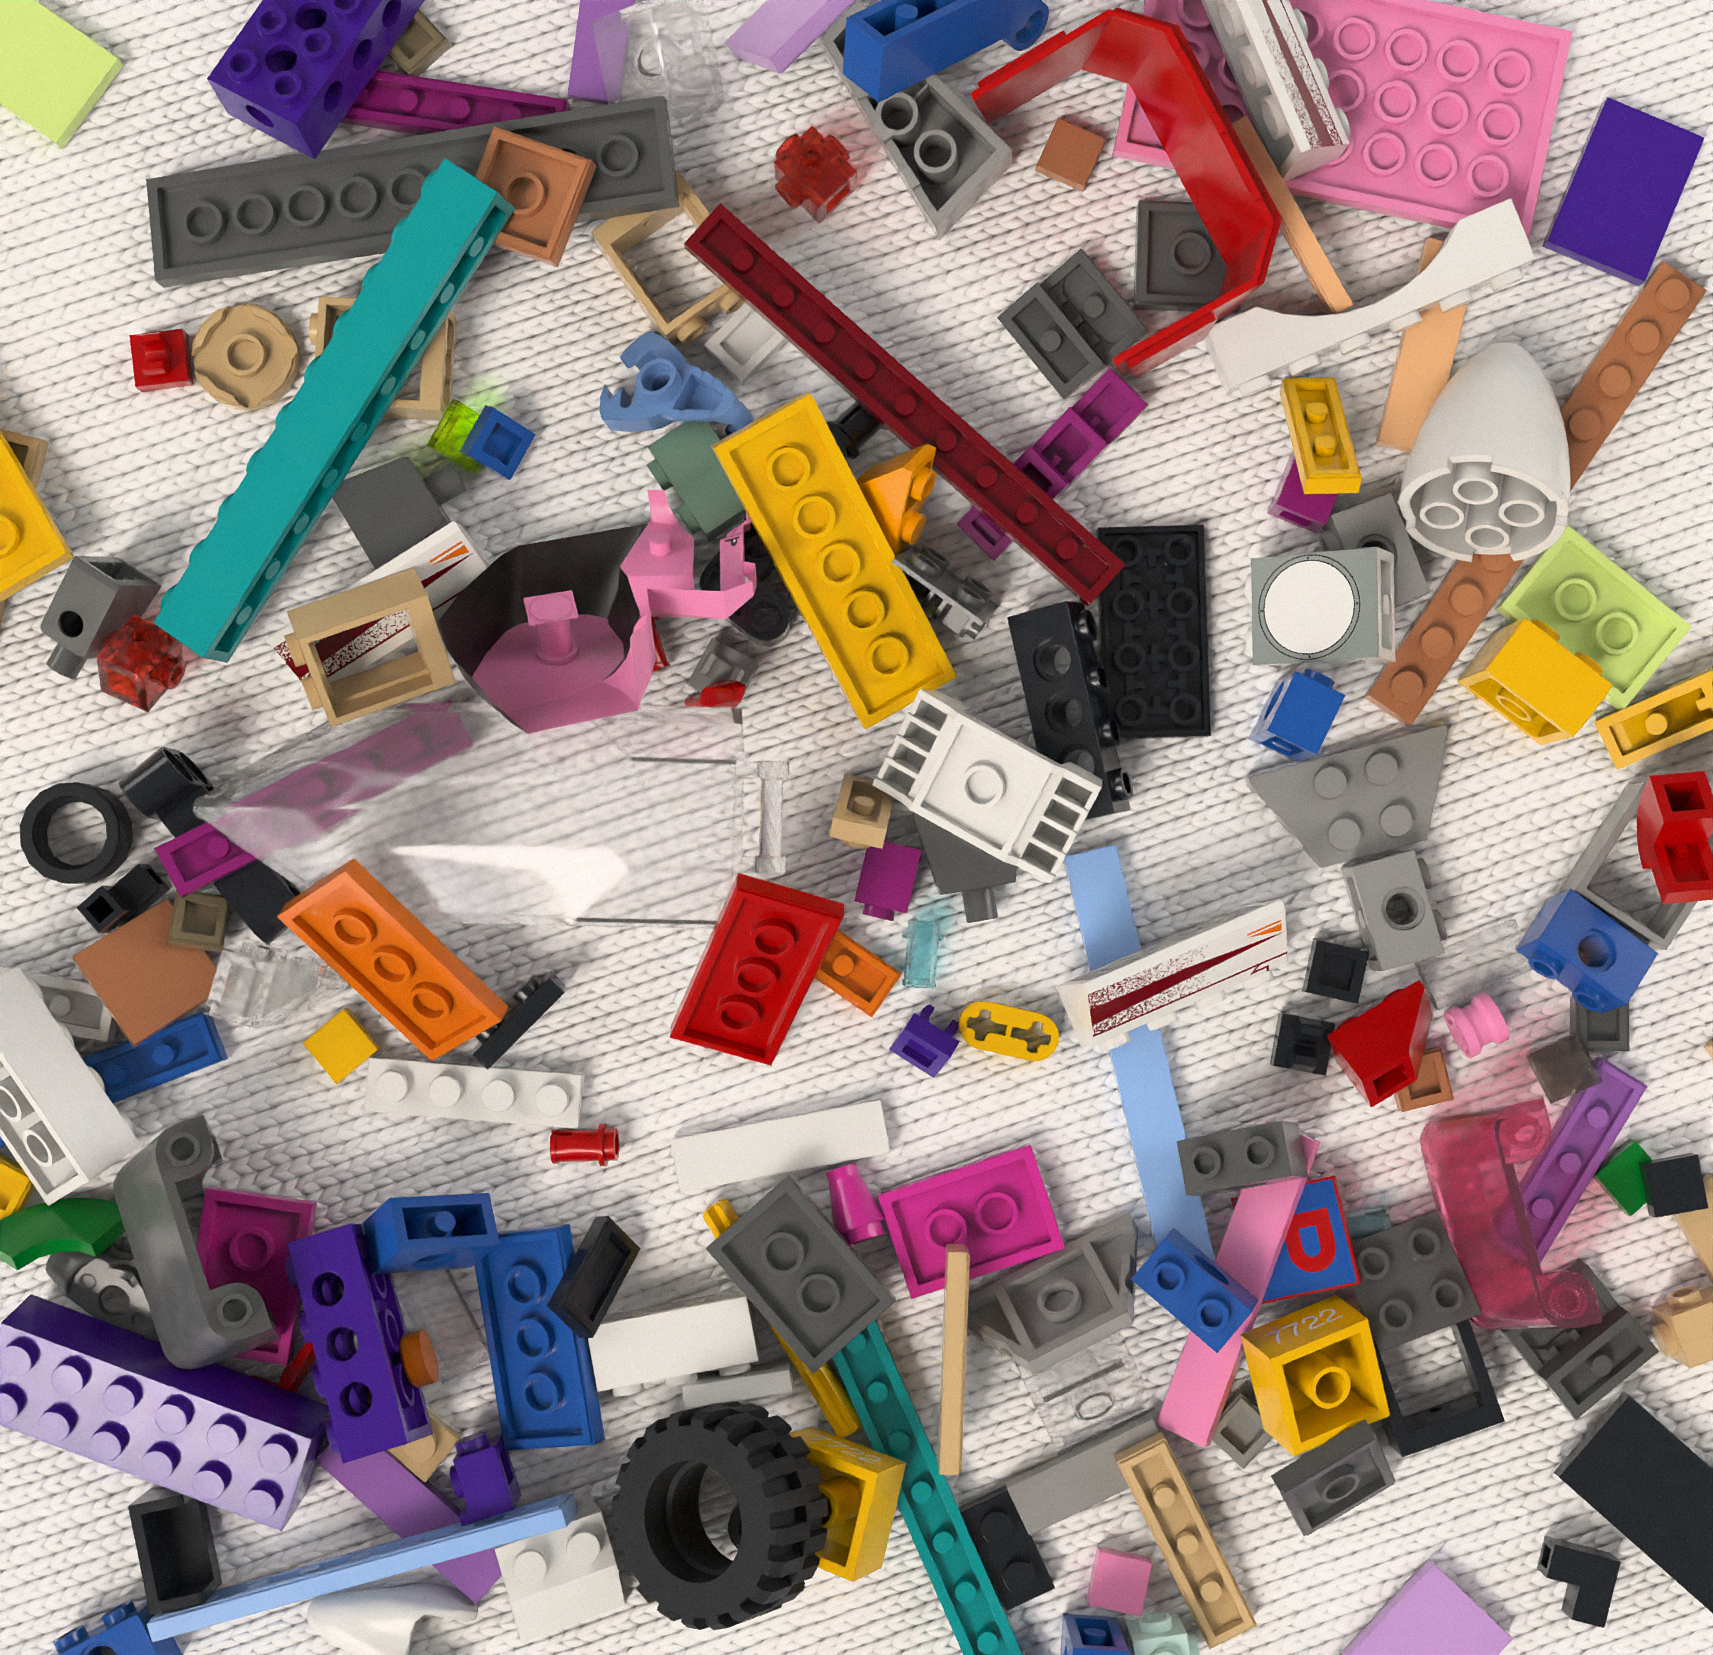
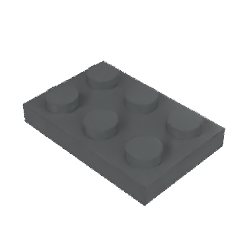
M790 1175L783 1179L706 1247L711 1256L813 1374L896 1302L895 1296Z

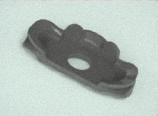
M111 1244L97 1257L82 1252H57L50 1255L45 1270L67 1298L96 1319L142 1335L146 1339L160 1342L133 1254L118 1245ZM117 1286L126 1292L129 1298V1306L124 1314L115 1315L104 1308L101 1296L106 1287Z

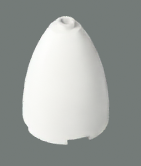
M1499 342L1482 349L1468 360L1445 385L1431 406L1415 438L1406 464L1398 504L1406 520L1405 530L1418 543L1436 553L1472 562L1473 554L1497 555L1510 553L1513 561H1518L1547 550L1560 539L1565 531L1569 511L1571 482L1569 448L1564 421L1555 394L1543 370L1527 350L1511 342Z

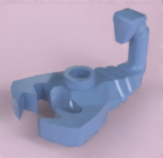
M652 331L641 335L619 357L628 369L635 365L639 369L632 404L630 405L631 397L623 387L613 395L604 384L600 396V415L611 431L642 432L661 429L677 421H716L717 423L728 424L725 433L729 436L755 421L743 402L739 401L728 386H724L722 381L714 378L707 371H702L699 367L690 365L683 354L672 343Z

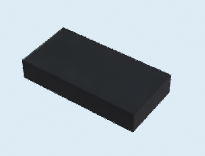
M609 1216L595 1217L550 1298L547 1307L579 1338H593L641 1248Z

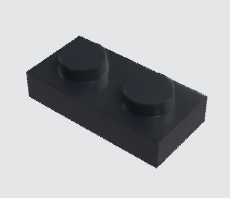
M551 971L541 980L533 974L513 994L512 998L518 1004L501 1022L475 1036L480 1042L475 1046L472 1055L488 1070L565 993V984Z
M1006 1485L960 1506L964 1521L1006 1611L1055 1589L1054 1582L1032 1535L1028 1534Z

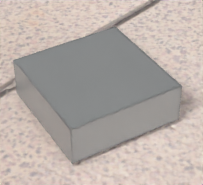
M1237 1389L1225 1403L1212 1440L1242 1469H1245L1273 1437L1263 1429L1259 1408Z

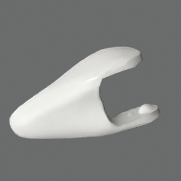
M410 1584L384 1589L331 1593L319 1596L311 1601L308 1607L307 1619L310 1627L315 1632L351 1655H408L414 1626L422 1616L430 1615L457 1620L459 1623H466L476 1620L478 1606L463 1592L447 1585Z

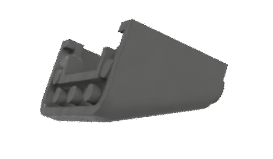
M204 1115L177 1123L164 1130L119 1170L113 1183L114 1196L162 1350L168 1361L178 1368L186 1370L201 1369L281 1339L272 1311L267 1312L261 1295L253 1287L237 1282L212 1290L209 1289L182 1205L184 1202L205 1195L203 1182L206 1173L213 1164L223 1161L216 1136Z

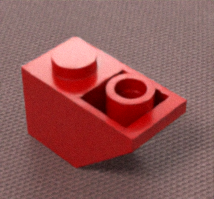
M1420 980L1405 989H1397L1391 992L1380 1004L1360 1016L1346 1019L1335 1031L1327 1035L1336 1063L1371 1108L1412 1084L1418 1078L1433 1017L1426 989Z

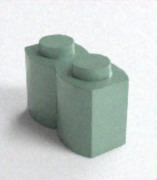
M702 421L684 422L647 446L654 458L653 461L647 464V467L662 490L666 491L673 487L682 500L683 504L675 509L690 533L694 535L701 530L708 541H711L746 517V511L711 448V445L720 441V438L710 423Z

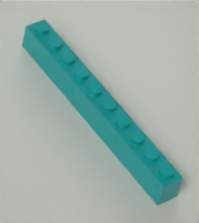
M444 158L438 169L432 171L426 177L421 187V197L409 216L402 218L394 228L391 237L392 243L380 262L374 264L365 274L360 294L351 308L344 311L338 317L333 328V337L323 353L314 358L308 365L304 374V383L294 399L284 405L279 411L275 420V429L269 439L249 459L246 466L247 474L235 493L230 494L220 505L217 514L218 520L208 536L193 548L189 556V566L179 582L169 588L164 594L160 604L161 610L155 618L154 624L202 658L225 663L229 662L515 210V207L497 191Z

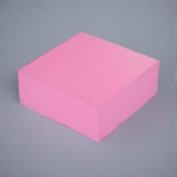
M1097 1546L1086 1598L1088 1605L1142 1616L1152 1567L1150 1557Z

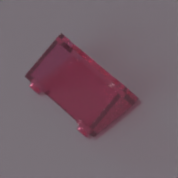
M1517 1098L1441 1115L1431 1119L1423 1127L1420 1135V1148L1436 1211L1482 1314L1469 1318V1320L1485 1329L1578 1328L1603 1322L1597 1297L1590 1282L1582 1275L1571 1271H1554L1543 1274L1514 1163L1530 1160L1541 1155L1550 1143L1552 1137L1551 1124L1544 1098Z

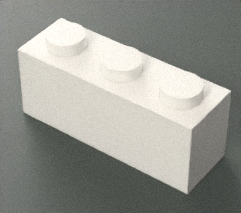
M741 1289L608 1314L603 1318L594 1337L588 1338L597 1391L612 1389L613 1396L617 1397L645 1390L644 1383L665 1379L666 1386L688 1384L698 1380L697 1373L718 1369L720 1376L744 1373L751 1369V1362L759 1361L761 1352L752 1302Z

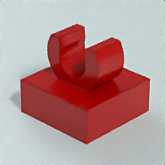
M183 329L129 335L135 387L138 390L146 392L194 386L188 334Z

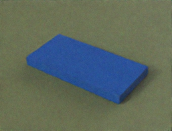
M570 1224L497 1232L500 1244L474 1266L504 1451L596 1445L605 1440L588 1338H579L547 1307L550 1298L575 1255Z

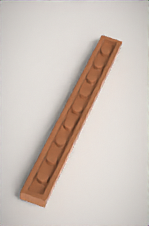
M1664 261L1655 267L1559 408L1564 421L1569 448L1570 492L1707 291ZM1510 553L1497 555L1473 554L1472 562L1457 559L1395 649L1396 662H1387L1363 697L1404 725H1412L1524 559L1513 561Z

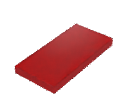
M737 873L672 1021L669 1038L772 1066L844 918V904Z

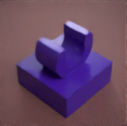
M929 1004L922 1009L919 1015L913 1013L898 1033L889 1050L934 1078L951 1058L960 1041L953 1037L958 1030V1022L954 1019L944 1031L929 1022V1017L935 1007Z

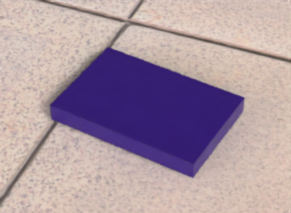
M1607 97L1601 103L1542 247L1638 287L1646 281L1705 137Z

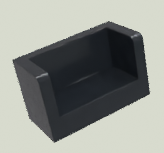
M165 1487L149 1489L128 1506L149 1613L151 1615L204 1603L222 1585L207 1505L205 1502Z

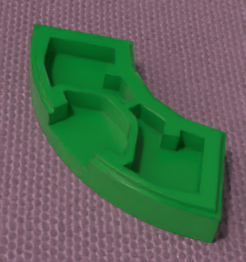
M99 1198L59 1199L49 1206L44 1202L15 1212L0 1220V1260L18 1271L38 1258L57 1252H82L97 1257L126 1233L117 1203Z

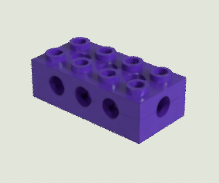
M262 0L207 80L228 115L315 159L425 0Z
M351 1223L287 1243L290 1256L285 1259L286 1274L291 1286L294 1289H299L304 1310L299 1312V1325L305 1341L313 1344L317 1365H314L312 1369L313 1381L318 1395L321 1398L326 1397L331 1419L326 1423V1431L333 1452H340L342 1463L344 1464L432 1435L433 1431L422 1388H416L411 1385L401 1360L400 1340L404 1334H407L392 1273L372 1275L363 1224ZM342 1281H343V1284H344V1294H343V1295H342V1293H341V1282H342ZM355 1334L358 1339V1349H356L354 1344ZM368 1388L372 1393V1404L368 1402Z

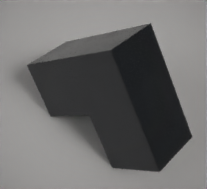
M137 864L115 885H102L77 909L98 933H111L144 913L167 893L170 888L149 864Z
M1545 1536L1537 1569L1546 1578L1567 1583L1561 1610L1571 1620L1605 1628L1621 1562L1610 1552Z

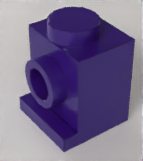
M478 1432L457 1440L454 1443L457 1455L453 1459L454 1466L450 1467V1479L457 1498L464 1497L466 1505L458 1515L461 1526L514 1510L522 1495L508 1450L504 1451L502 1434L487 1439L486 1432Z

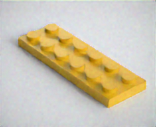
M805 392L711 445L860 725L865 730L912 704L919 689L936 690L957 678L904 572L892 563L895 555L811 393Z

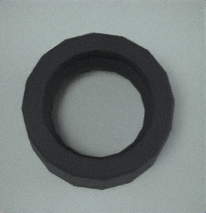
M79 782L58 783L39 792L26 807L19 826L20 846L28 863L43 877L65 884L96 883L112 875L126 860L133 842L132 821L124 804L108 790ZM73 802H83L92 805L102 814L106 823L107 838L102 851L95 859L81 865H71L60 861L52 853L48 845L47 828L52 815L58 808Z

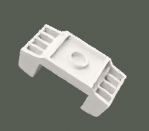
M919 689L872 785L902 802L911 811L1003 862L1015 865L1052 884L1102 788V779L1070 761L1061 765L968 715L971 710L970 707L939 691Z

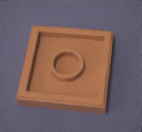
M494 126L475 178L497 191L515 207V210L493 245L558 268L597 167L594 162Z
M168 898L73 956L74 963L134 1048L228 988L227 982L204 950L167 945L173 913V905Z

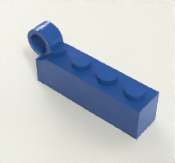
M881 0L846 18L843 75L879 103L1000 40L1016 51L1029 48L1043 33L1048 21L1049 9L1042 0Z

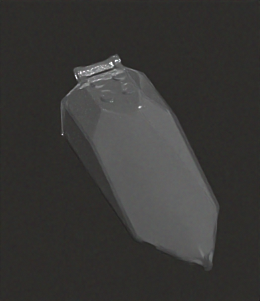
M398 703L333 727L330 726L329 721H326L310 732L303 733L230 777L229 781L204 796H199L193 804V811L199 819L205 820L228 836L229 840L301 889H308L354 858L420 922L713 929L737 873L787 874V857H781L783 779H789V762L745 760L742 708L640 705L639 710L527 734L508 721L488 703ZM745 779H761L759 856H743Z

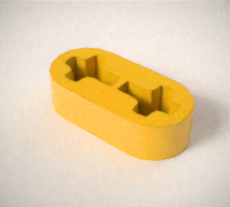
M975 1001L969 1003L961 1011L958 1018V1030L961 1037L968 1045L984 1051L1028 1061H1041L1054 1053L1059 1043V1032L1056 1024L1049 1017L1034 1011L990 1001ZM981 1009L990 1011L989 1019L991 1021L1005 1025L1004 1034L986 1032L983 1040L975 1039V1030L967 1026V1021L969 1017H978ZM1033 1021L1041 1022V1031L1049 1035V1040L1047 1044H1038L1035 1052L1028 1051L1025 1040L1011 1036L1013 1027L1027 1030L1032 1027Z

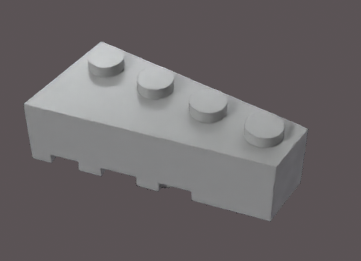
M856 0L820 38L827 58L936 237L940 240L1013 164L1012 149L936 74L879 103L843 75L846 18L867 8L860 0Z

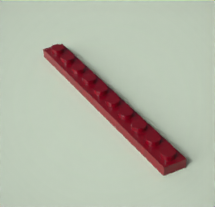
M721 203L684 243L685 249L910 450L925 444L936 447L932 469L1085 606L1088 607L1126 565Z

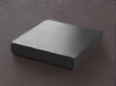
M1139 200L1136 206L1133 310L1194 312L1219 298L1227 266L1193 202ZM1241 304L1231 313H1238L1241 309Z
M1366 1420L1361 1421L1271 1475L1303 1536L1312 1534L1396 1482L1379 1441Z

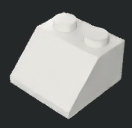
M594 1499L576 1505L578 1512L566 1528L494 1547L521 1643L625 1606L618 1568L602 1512Z

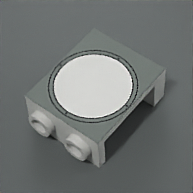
M1379 547L1251 558V573L1247 575L1245 580V593L1247 601L1252 605V626H1249L1247 629L1246 647L1249 656L1253 658L1254 666L1278 670L1281 669V664L1356 659L1372 663L1396 662L1394 554Z

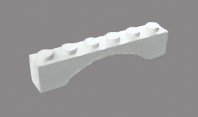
M1510 198L1459 220L1449 232L1438 254L1424 271L1402 289L1374 304L1346 313L1321 316L1281 314L1260 307H1254L1215 324L1204 339V342L1225 394L1228 395L1239 390L1242 398L1270 387L1272 385L1270 377L1289 369L1292 377L1321 365L1320 355L1337 348L1340 349L1342 355H1346L1371 344L1370 334L1386 327L1390 328L1392 334L1411 328L1423 321L1420 313L1438 305L1442 313L1463 306L1473 300L1471 291L1488 284H1490L1493 292L1506 288L1522 280L1524 276L1521 270L1525 269L1536 258L1513 201Z

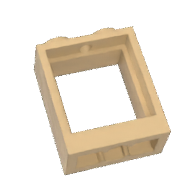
M677 170L676 179L680 207L613 217L591 231L599 251L659 334L673 345L680 341L683 345H687L699 338L708 329L707 322L723 310L726 314H731L737 311L745 302L723 284L670 322L623 257V254L682 212H685L696 229L710 215L679 170Z
M319 296L318 313H312L309 321L310 342L312 345H316L315 358L323 353L333 337V328L338 317L344 311L351 308L356 298ZM452 310L422 355L419 400L395 398L383 418L450 422L457 317Z
M414 568L287 611L294 632L284 635L295 667L307 664L311 676L301 679L312 711L323 707L331 727L456 683L427 593ZM405 610L419 652L331 683L328 682L314 641Z

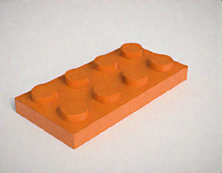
M354 858L287 902L277 916L431 1061L501 1022L509 1008Z

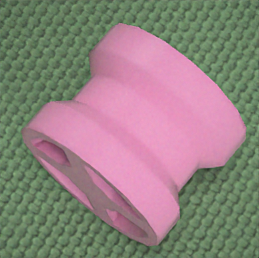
M1486 992L1473 996L1471 1004L1463 1008L1453 1006L1444 1011L1447 1027L1454 1041L1467 1058L1471 1059L1479 1055L1482 1047L1491 1042L1501 1044L1510 1038L1509 1029L1500 1010Z

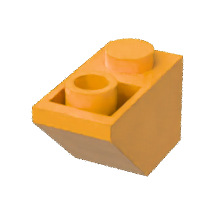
M929 444L922 445L873 465L856 480L895 556L907 544L914 545L918 541L926 523V516L922 515L921 511L923 503L930 495L937 477L936 471L931 470L936 447Z

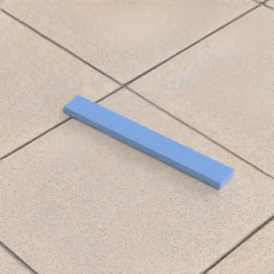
M1116 844L1066 856L1063 862L1089 971L1141 950ZM1147 1024L1128 1031L1131 1038L1129 1042L1108 1051L1155 1248L1160 1245L1174 1228L1215 1262L1200 1196L1186 1195L1177 1141L1186 1139L1161 1031L1160 1028L1149 1031Z
M563 1493L515 1507L514 1510L463 1526L459 1522L216 1590L204 1603L155 1614L147 1623L151 1641H159L566 1528L578 1512L573 1493Z

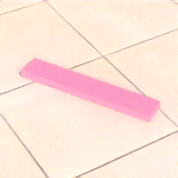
M1300 1134L1309 1176L1321 1142ZM1307 1178L1241 1190L1215 1263L1254 1295L1258 1302L1253 1312L1218 1353L1190 1330L1156 1425L1202 1447L1210 1446L1244 1354L1240 1334L1253 1329Z

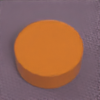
M424 1329L404 1334L400 1340V1354L409 1382L416 1388L436 1383L438 1381V1366L428 1334Z

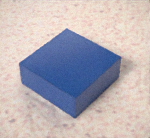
M485 405L460 452L501 478L511 480L536 434L496 408Z

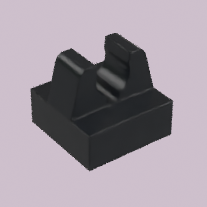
M1279 1013L1270 1065L1326 1076L1331 1050L1327 1035L1334 1031L1335 1023Z

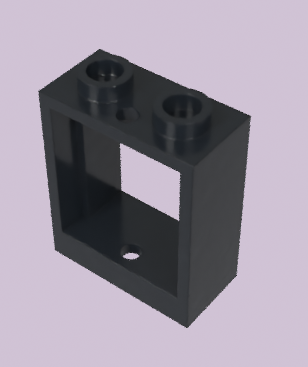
M1469 1319L1450 1327L1474 1393L1402 1417L1381 1354L1373 1339L1390 1416L1381 1419L1389 1445L1401 1457L1505 1422Z

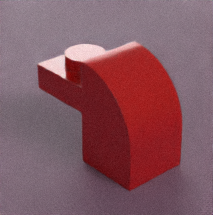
M1705 771L1649 776L1639 800L1637 810V843L1640 861L1643 869H1652L1662 905L1713 900V854L1708 842L1713 832V794Z

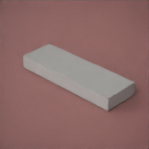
M1148 1413L1005 1481L1006 1488L1028 1534H1035L1129 1489L1113 1455L1159 1433L1151 1414Z

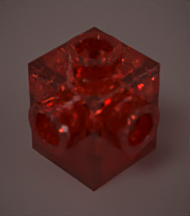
M811 126L802 136L798 133L791 135L776 151L775 157L777 160L774 161L775 179L778 182L774 185L775 189L789 206L797 209L801 205L818 224L857 189V171L847 161L850 159L849 153L831 134L823 137Z
M133 615L120 631H114L108 636L102 651L96 656L101 692L146 712L152 709L168 689L172 690L179 685L186 670V663L183 660L182 643L156 624L136 615Z

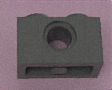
M1277 1121L1177 1141L1186 1195L1211 1196L1309 1177L1298 1123Z

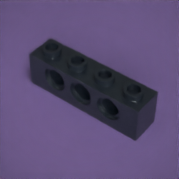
M1064 601L1007 617L1037 752L1061 765L1069 761L1077 765L1078 758L1084 751L1092 756L1094 760L1093 775L1102 779V788L1085 821L1130 811L1128 799H1131L1133 796V786L1127 769L1121 768L1117 746L1121 744V733L1116 718L1113 715H1109L1105 694L1109 692V680L1105 667L1101 662H1097L1093 641L1097 640V627L1092 613L1089 610H1085V605L1082 602ZM1061 647L1067 649L1071 659L1070 666L1063 675L1056 670L1054 665L1055 654ZM1072 699H1076L1082 707V719L1076 727H1073L1066 717V708Z

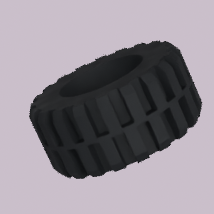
M732 1401L672 1413L669 1417L658 1419L648 1426L644 1436L636 1438L627 1452L626 1457L631 1461L621 1464L615 1483L620 1486V1492L614 1495L612 1499V1514L617 1515L618 1528L613 1529L616 1546L622 1545L625 1559L621 1563L629 1577H636L640 1583L636 1589L648 1603L657 1601L659 1604L656 1610L671 1621L681 1619V1623L688 1628L702 1630L710 1627L714 1631L726 1629L781 1608L782 1604L794 1600L804 1590L805 1580L813 1578L820 1563V1558L815 1555V1552L825 1549L827 1528L822 1527V1517L828 1515L827 1497H821L818 1483L823 1481L818 1465L811 1466L807 1458L811 1451L801 1436L792 1438L789 1435L792 1430L791 1426L778 1415L768 1417L769 1412L764 1407L752 1403L742 1405L738 1401ZM708 1466L716 1470L729 1484L740 1509L742 1523L741 1541L733 1561L719 1552L712 1544L701 1521L699 1490L703 1475Z

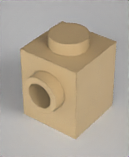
M1713 1286L1701 1290L1698 1287H1685L1675 1290L1666 1296L1668 1302L1652 1307L1658 1323L1652 1327L1653 1335L1659 1349L1666 1357L1670 1356L1671 1359L1688 1368H1693L1713 1360Z

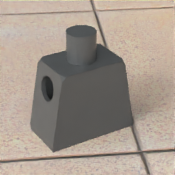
M402 457L343 480L332 498L376 570L451 523L441 505L465 492L467 487L451 462L424 477L418 466L409 457Z
M75 556L40 625V629L44 634L58 642L46 662L47 666L64 677L76 679L87 659L113 657L118 653L157 595L161 585L119 557Z
M913 812V822L939 895L962 892L967 923L998 918L993 886L1015 883L1016 866L1003 862Z

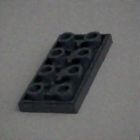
M1204 525L1098 527L1096 538L1126 564L1098 595L1100 662L1105 667L1109 680V692L1105 694L1109 715H1113L1118 722L1121 740L1210 737Z
M1623 1392L1553 1473L1713 1614V1469L1630 1395Z

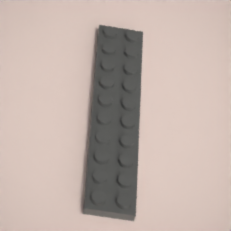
M663 95L320 151L315 159L306 154H298L146 179L155 281L163 288L383 254L392 243L391 237L394 228L402 218L409 216L421 197V187L424 180L432 171L439 168L444 158L475 177L494 126L594 162L597 167L575 223L680 207L668 103Z

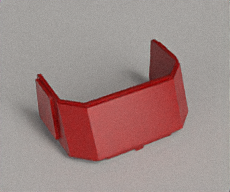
M1115 8L1113 10H1106L1067 35L1065 31L1059 32L977 83L979 88L970 95L986 122L991 124L1080 70L1130 84L1227 266L1219 298L1112 359L1122 376L1133 373L1138 378L1203 341L1215 324L1226 318L1265 282L1282 217L1180 26L1121 8Z

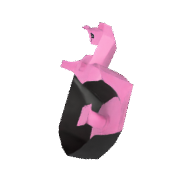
M647 490L651 520L648 524L517 546L497 558L461 591L439 619L445 647L463 677L475 692L508 721L527 734L639 710L640 702L650 682L656 659L651 616L727 619L754 596L757 587L755 563L745 562L744 532L749 531L751 528V520L746 513V520L737 529L735 528L727 533L726 538L720 539V591L695 590L693 577L694 537L683 529L682 525L673 515L667 502L665 490Z

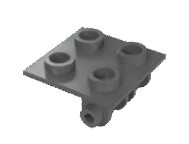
M913 545L892 561L894 565L904 572L917 600L920 599L927 588L930 590L921 603L923 610L926 609L935 595L943 599L932 616L936 620L948 604L952 605L942 623L962 638L967 634L975 640L985 626L986 620L999 607L990 600L993 593L985 585L969 576L963 581L947 569L950 564L949 561L939 552L924 545L920 550Z
M1437 1211L1352 1242L1362 1284L1353 1285L1351 1288L1363 1316L1368 1319L1371 1335L1379 1353L1482 1314Z

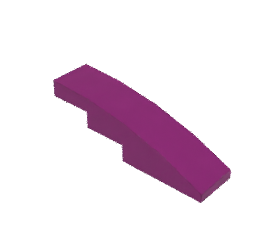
M1109 368L1073 407H1069L1033 446H1030L1013 464L1056 501L1137 419L1149 404L1112 368ZM974 506L957 522V525L993 561L1014 543Z

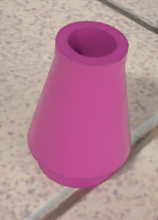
M856 1163L826 1172L830 1190L833 1226L850 1245H854L885 1234L881 1224L885 1217L860 1176Z

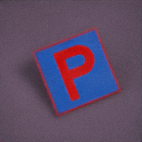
M1336 1176L1307 1181L1305 1183L1261 1304L1362 1284ZM1238 1197L1231 1198L1233 1211L1236 1206Z

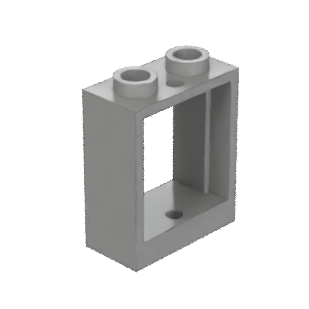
M1646 782L1631 784L1625 787L1559 892L1562 893L1571 888L1653 950H1667L1698 901L1663 905L1661 903L1646 926L1588 888L1589 883L1633 815L1637 816L1639 800ZM1712 832V834H1711L1710 839H1709L1708 842H1709V845H1710V848H1711V851H1712V854H1713V832Z

